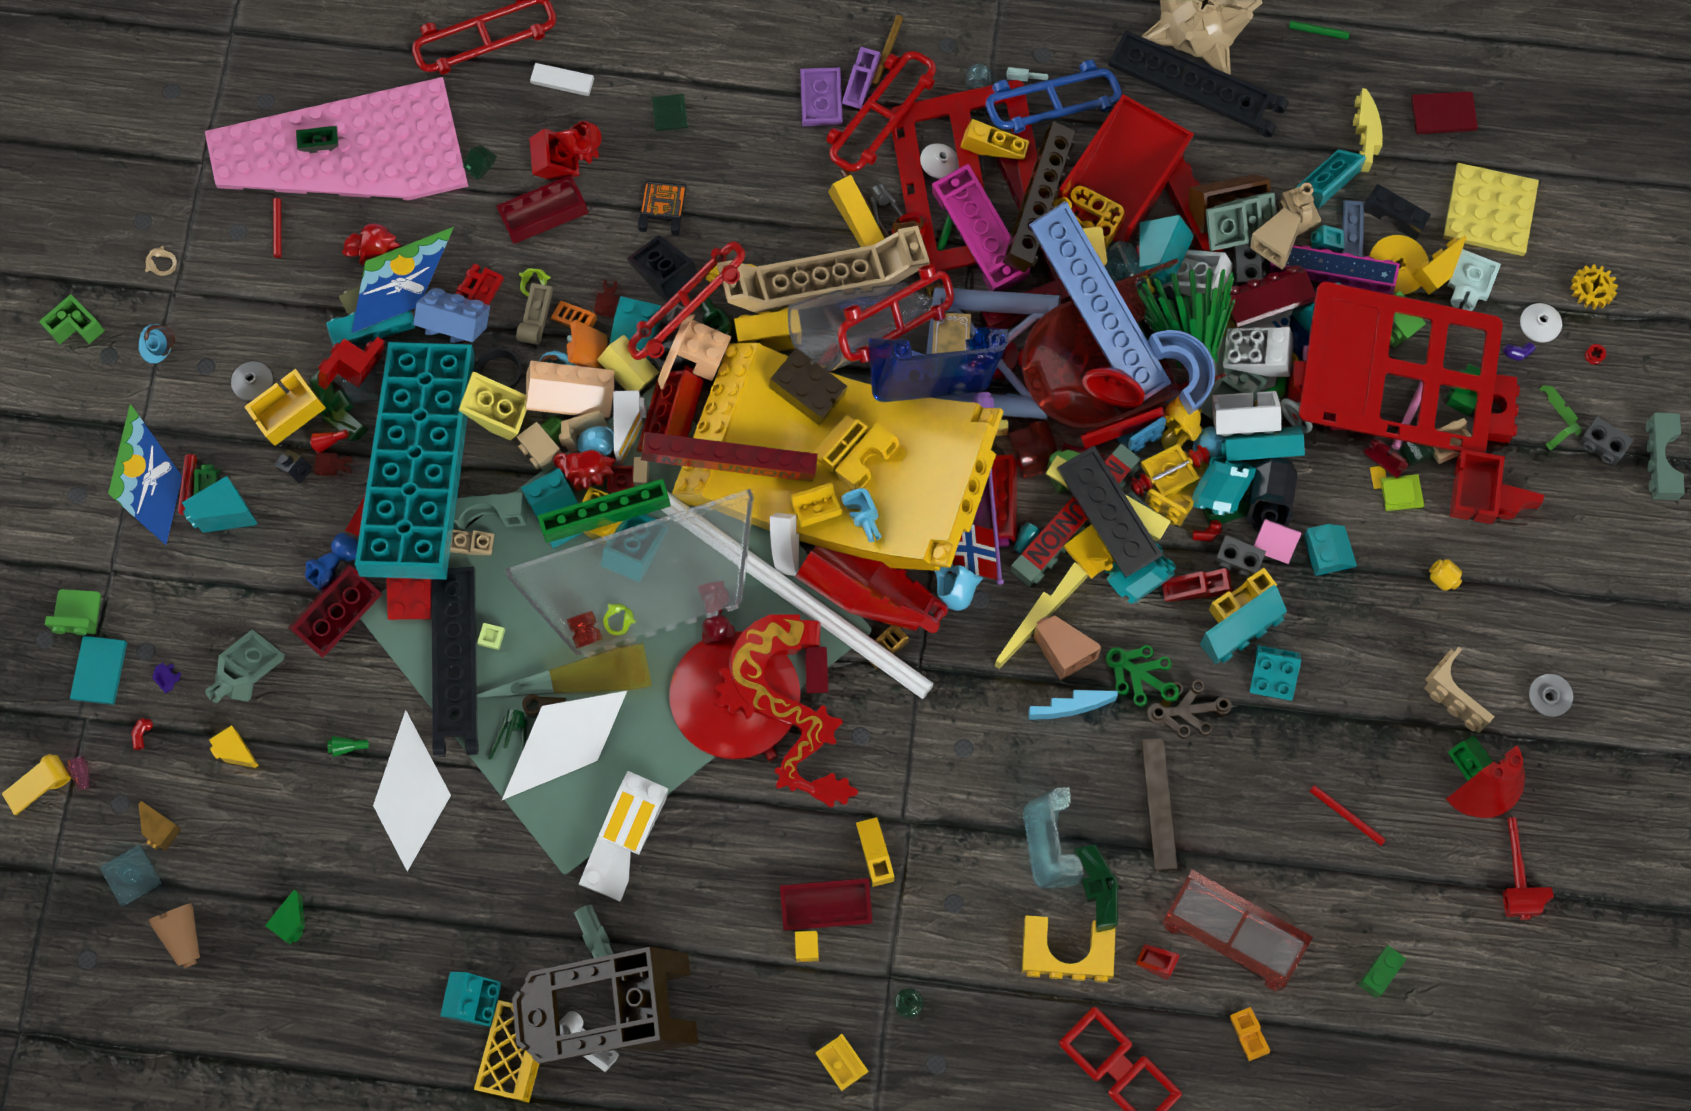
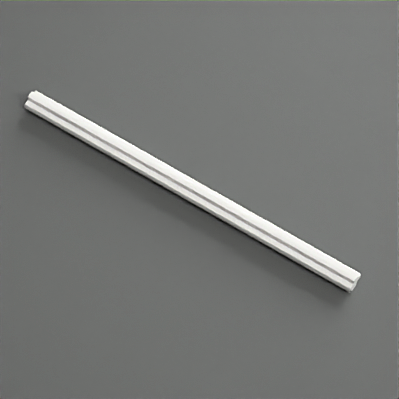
M667 491L671 507L661 509L663 512L812 620L821 622L822 627L920 698L924 699L933 687V682Z

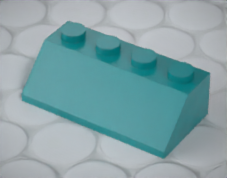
M1275 584L1204 634L1200 646L1215 665L1220 661L1222 663L1227 662L1233 657L1232 653L1237 649L1239 651L1244 650L1251 644L1249 641L1254 637L1257 639L1261 638L1268 632L1267 628L1271 625L1276 627L1285 620L1283 617L1287 610Z

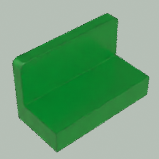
M1475 736L1462 741L1448 752L1468 781L1493 762Z

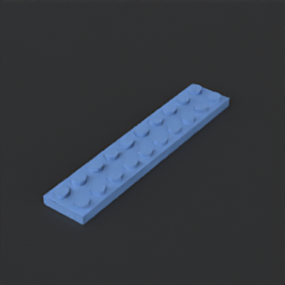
M1061 203L1029 224L1111 367L1123 370L1141 385L1145 393L1144 401L1169 385L1171 381L1068 203Z

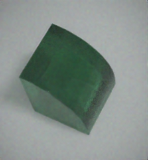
M482 145L470 148L463 168L468 174L478 180L490 170L497 156Z
M1407 442L1399 448L1402 457L1406 458V462L1409 463L1408 468L1431 459L1435 453L1434 448L1431 446Z

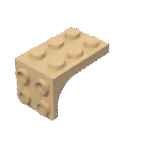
M1460 647L1455 651L1451 649L1425 679L1428 683L1423 689L1430 693V697L1435 702L1446 706L1451 715L1462 719L1468 729L1480 733L1495 716L1454 683L1451 676V665L1462 649Z

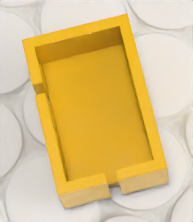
M784 308L772 313L764 311L759 315H741L734 319L737 343H756V340H760L761 345L777 352L802 348L797 309Z
M296 369L280 380L290 391L289 393H286L275 383L244 406L265 437L274 446L326 409L310 385Z

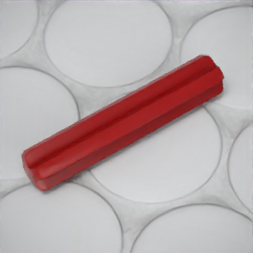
M186 454L184 458L178 513L180 515H184L182 511L185 510L182 502L193 496L194 470L197 465V457L193 454Z

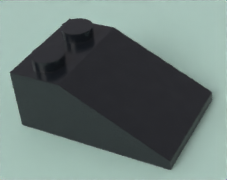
M660 235L627 258L628 262L654 291L667 302L698 272L690 258Z

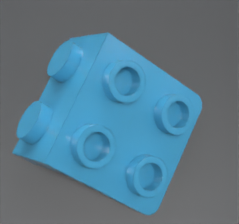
M1163 416L1148 427L1115 439L1119 445L1123 444L1131 452L1137 454L1145 448V444L1150 441L1154 443L1162 437L1166 418Z

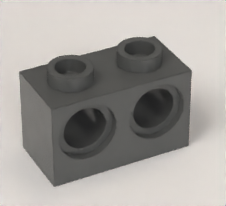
M1251 243L1234 246L1235 286L1245 285L1252 279L1260 280L1266 278L1265 269H1262L1261 264L1264 263V257L1250 248ZM1244 255H1250L1253 259H1247ZM1246 274H1252L1255 278H1249Z
M1597 416L1579 441V444L1586 451L1600 456L1605 463L1615 466L1634 439ZM1592 434L1597 435L1600 440L1594 439ZM1610 446H1615L1618 452L1613 451Z
M1226 535L1214 564L1219 569L1226 568L1228 571L1235 572L1239 577L1247 580L1258 572L1266 551ZM1230 552L1234 555V558L1228 559L1224 553ZM1250 560L1254 563V566L1248 567L1244 561Z

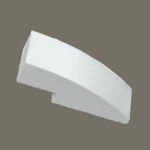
M776 512L770 516V538L774 566L781 574L795 576L799 568V533H796V515Z

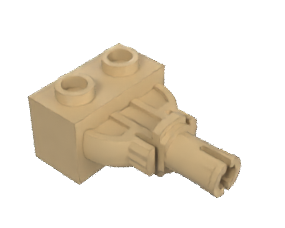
M1303 183L1300 187L1283 192L1278 202L1280 211L1286 208L1301 218L1297 236L1316 230L1321 222V218L1313 203L1312 193L1314 189L1310 183Z

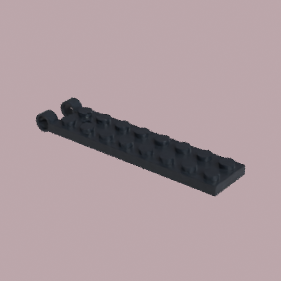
M1125 30L1108 66L1253 128L1260 135L1271 138L1277 128L1272 121L1262 119L1267 106H1270L1277 113H1284L1289 104V101L1283 96L1273 94ZM1247 102L1249 106L1244 107L1242 106V103Z
M475 567L448 568L446 580L431 579L432 751L434 757L446 756L445 738L466 737V754H479ZM453 712H459L457 719L451 717Z

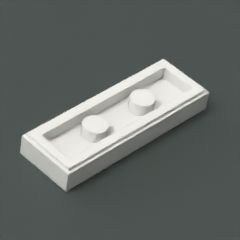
M535 63L530 82L539 86L589 96L594 75Z

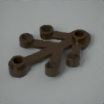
M1195 680L1191 685L1190 691L1178 707L1168 708L1172 702L1163 699L1161 703H1154L1148 708L1147 717L1153 724L1160 725L1164 723L1175 731L1181 739H1186L1190 735V727L1186 724H1178L1171 718L1173 716L1181 717L1196 728L1200 735L1208 736L1212 731V725L1209 722H1202L1192 714L1214 711L1217 715L1225 716L1230 712L1232 704L1228 698L1219 697L1215 702L1190 705L1195 697L1202 693L1205 688L1202 680ZM1174 682L1173 684L1180 688V696L1183 692V686L1179 682ZM1200 684L1202 689L1196 690L1194 685ZM1169 690L1167 696L1171 697L1174 695L1175 692L1173 690ZM1225 702L1227 707L1221 708L1219 703ZM1160 710L1162 716H1156L1154 711ZM1207 726L1209 731L1203 732L1201 727ZM1181 728L1187 730L1186 735L1180 733Z

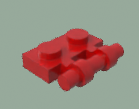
M473 264L470 269H467L462 284H459L456 288V294L467 296L469 300H480L484 304L490 305L504 277L487 268H484L480 274L478 273L480 266ZM477 281L473 289H470L471 283Z

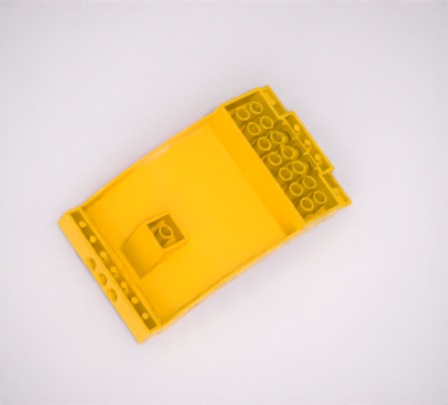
M729 343L693 438L813 453L846 415L850 416L853 420L859 419L868 427L867 430L876 423L880 424L894 434L900 444L886 461L880 456H871L864 462V466L869 469L872 478L865 484L863 489L869 491L879 516L875 520V524L882 537L876 540L873 534L875 542H869L863 527L855 526L850 513L860 512L861 510L847 509L841 500L844 494L854 489L841 481L836 472L832 474L818 462L816 475L812 482L682 466L672 495L689 506H707L733 518L770 531V516L776 512L796 515L791 499L793 494L832 483L835 496L842 509V515L802 528L796 517V533H799V541L845 554L881 561L890 568L939 571L940 567L951 568L962 532H970L996 456L991 447L1004 411L1001 408H983L974 402L912 395L831 373L846 384L847 389L844 397L834 409H831V412L824 421L818 425L769 388L770 378L786 361L788 356L759 343Z

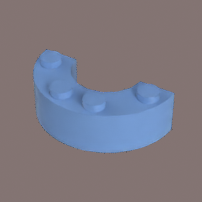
M1176 330L1156 332L1148 340L1158 360L1163 358L1175 359L1181 362L1188 371L1189 385L1182 390L1179 399L1188 415H1190L1204 403L1212 390L1215 380V367L1212 356L1201 341L1188 333Z

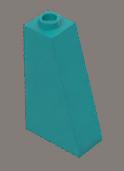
M1300 425L1283 427L1281 431L1271 434L1264 432H1254L1251 435L1234 434L1225 436V442H1221L1222 455H1226L1227 461L1304 456V434Z

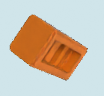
M560 301L551 316V320L571 329L570 324L574 321L576 315H579L578 321L582 322L583 318H585L584 324L593 328L597 317L596 314ZM562 309H566L563 316L559 317V314L562 311ZM570 312H573L570 319H566L568 314Z

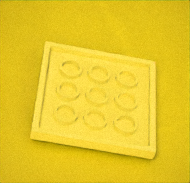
M1458 163L1454 175L1443 239L1452 240L1456 237L1459 240L1465 235L1467 237L1465 244L1524 256L1528 245L1539 180Z

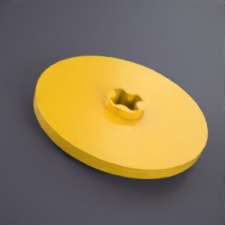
M1403 235L1387 236L1378 241L1369 254V257L1375 260L1401 262L1400 266L1402 267L1398 270L1394 294L1399 291L1404 295L1410 294L1421 287L1413 275L1419 271L1417 267L1424 261H1429L1423 247L1415 240Z

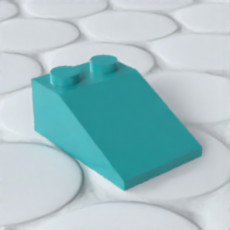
M621 296L614 318L609 345L622 335H625L630 340L637 332L636 325L640 321L647 322L661 309V305ZM661 320L651 329L652 332L649 337L642 338L637 343L636 348L639 351L657 335Z
M560 468L521 487L537 520V515L578 504ZM583 533L552 541L550 544L554 549Z

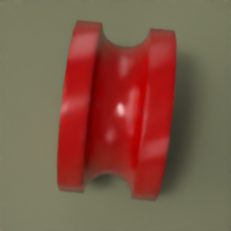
M1599 344L1591 345L1585 352L1586 361L1593 365L1601 363L1606 357L1605 348ZM1594 350L1595 353L1599 352L1600 355L1598 356V358H1596V355L1594 357L1592 356L1591 353Z

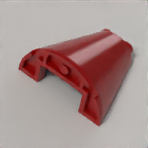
M1516 746L1505 753V758L1498 763L1492 762L1445 800L1462 814L1481 817V819L1497 817L1510 810L1520 799L1525 785L1523 757L1519 747Z

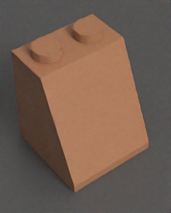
M1054 615L1050 618L1046 616L1037 622L1033 638L1060 680L1065 679L1098 659L1101 646Z

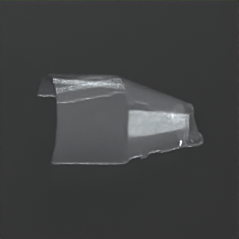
M902 282L894 285L873 286L870 291L854 288V292L844 293L843 290H835L789 305L788 329L793 346L810 357L812 365L816 362L827 371L858 362L859 360L854 362L848 361L844 358L840 349L837 335L838 329L847 320L845 319L843 309L852 305H860L862 312L910 284ZM916 291L898 301L903 323L906 324L919 317L923 312L931 310L933 298L925 297ZM890 306L847 330L846 338L852 353L856 352L857 348L867 346L896 329ZM876 351L871 353L872 357L876 356Z

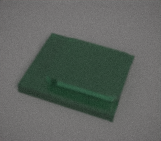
M684 94L652 97L656 131L688 128Z

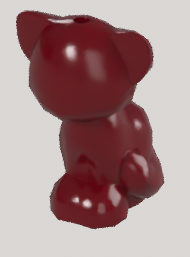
M716 581L698 586L701 599L705 602V608L710 615L702 622L703 643L709 644L713 641L717 642L733 637L735 635L734 625L730 623L726 616L721 615L723 609L730 602V595L725 588L724 581Z

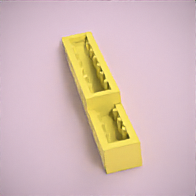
M1057 455L1047 470L1046 475L1067 487L1057 471V467L1067 461ZM1126 495L1153 540H1160L1171 521Z
M1074 562L1051 596L1045 592L1042 593L997 658L995 663L997 668L1000 669L1034 634L1037 622L1046 616L1050 617L1086 580L1088 575L1077 563Z

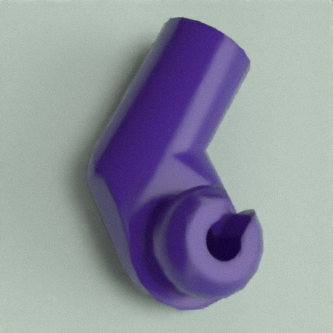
M1528 342L1522 348L1507 344L1503 348V353L1508 358L1517 361L1523 360L1535 351V346L1531 342Z

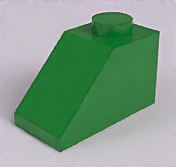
M295 890L292 891L265 925L290 945L301 938L302 930L305 928L302 895Z

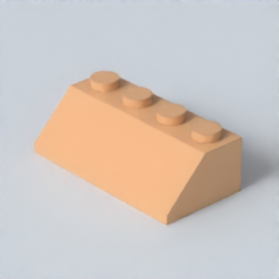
M530 361L526 374V410L576 416L601 410L605 419H609L614 391V370Z

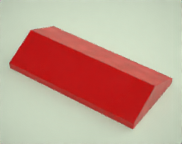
M1159 405L1084 432L1080 436L1085 449L1148 427L1163 417L1164 412Z

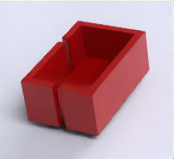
M1461 450L1456 458L1454 474L1456 477L1453 482L1449 517L1469 520L1470 517H1473V521L1492 524L1496 520L1499 512L1505 456Z

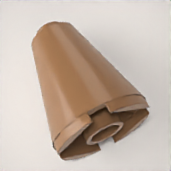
M192 903L180 906L148 920L150 926L178 966L183 964V967L187 968L197 964L196 959L200 958Z

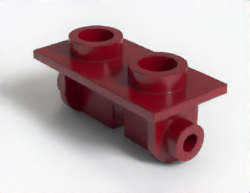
M1374 438L1363 453L1397 479L1408 467L1407 459L1402 458L1395 451H1390L1391 448L1385 445L1381 439L1377 440Z

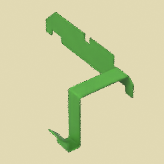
M1543 385L1539 389L1541 392H1546L1549 402L1569 425L1554 439L1548 441L1546 446L1549 450H1552L1568 435L1575 432L1578 436L1582 433V428L1575 422L1578 419L1576 414L1569 406H1564L1566 402L1555 388Z

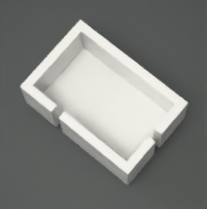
M1276 391L1257 392V407H1253V393L1212 395L1213 422L1216 435L1231 436L1234 433L1251 435L1254 432L1271 434L1281 431V405Z

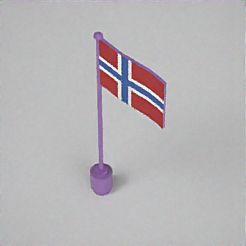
M981 392L974 394L972 402L978 403L983 408H994V399L991 397V393ZM991 468L988 482L993 530L972 524L970 532H962L952 564L953 566H964L974 575L994 579L998 585L1004 583V580H1002Z

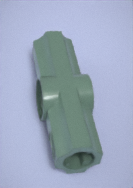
M587 905L575 911L574 914L583 932L582 937L589 952H592L593 957L598 958L612 955L613 952L609 945L611 944L603 925H600L593 906Z

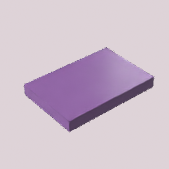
M840 67L800 69L802 126L843 125Z

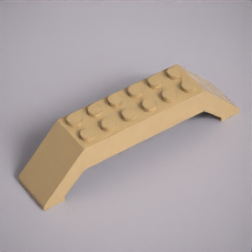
M913 226L898 229L893 235L871 246L759 267L742 263L737 268L740 272L739 280L734 284H728L724 281L722 285L728 303L758 314L764 311L772 313L784 308L799 309L882 293L917 272L920 267L928 265L930 261L919 227ZM733 260L717 263L719 274Z

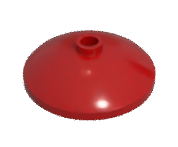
M1095 368L1087 371L1082 380L1083 386L1090 394L1114 406L1124 408L1137 407L1143 403L1145 398L1141 385L1131 375L1120 369Z

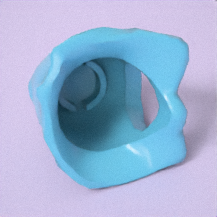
M952 564L951 568L940 567L939 571H934L937 578L938 596L949 609L955 611L963 610L970 605L976 586L983 579V577L974 575L961 565L953 566Z

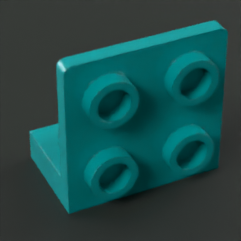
M1257 645L1250 693L1292 701L1301 665L1300 653Z

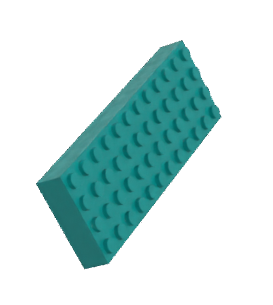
M388 342L355 566L360 577L447 579L468 416L459 411V407L471 374L474 372L475 355L472 345Z

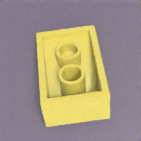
M472 372L459 411L491 433L511 441L518 435L526 413V395L476 372Z

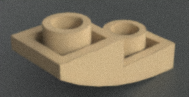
M453 529L450 552L470 555H491L494 534L474 530L471 533Z

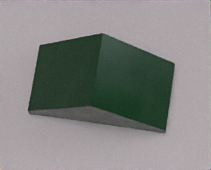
M337 126L296 130L297 149L299 151L318 153L319 150L329 149V151H332L339 146ZM322 137H326V142H323Z

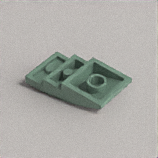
M1267 192L1206 209L1210 251L1249 243L1252 239V234L1276 215L1275 193Z
M1225 368L1210 394L1200 406L1201 413L1213 420L1212 395L1253 393L1254 403L1257 399V392H1261L1270 377Z

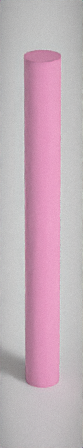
M1420 381L1402 424H1411L1421 401L1422 381ZM1394 439L1391 447L1399 450L1403 441Z

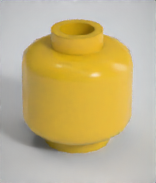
M1439 559L1429 570L1431 573L1430 580L1443 591L1451 588L1455 590L1462 583L1460 579L1462 570L1449 559Z

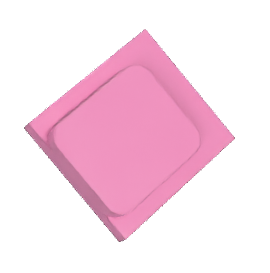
M1265 519L1256 537L1254 546L1265 550V556L1289 564L1301 532Z

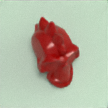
M579 121V123L570 127L569 130L553 133L554 137L559 139L558 147L565 152L568 159L577 155L580 161L584 159L588 164H591L592 157H599L598 148L602 137L599 128L594 123Z
M367 224L361 229L360 235L353 233L348 236L343 244L344 250L342 254L346 257H360L359 264L365 265V261L400 248L401 245L395 241L396 236L389 233L388 229L383 225Z
M587 450L582 453H571L568 455L559 453L554 456L553 465L557 469L560 468L566 479H569L576 491H581L583 488L589 489L596 485L602 486L606 477L614 474L611 467L616 460L604 456L598 451Z

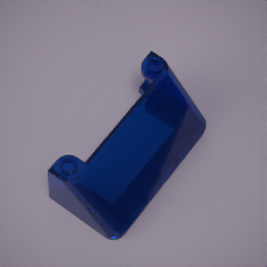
M977 327L974 328V336L970 339H965L966 350L915 356H912L911 345L906 340L882 339V337L869 338L873 397L880 402H893L985 391L989 387L1007 347L1008 329Z

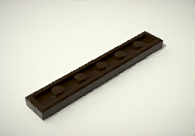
M1164 738L1141 740L1154 871L1177 870Z

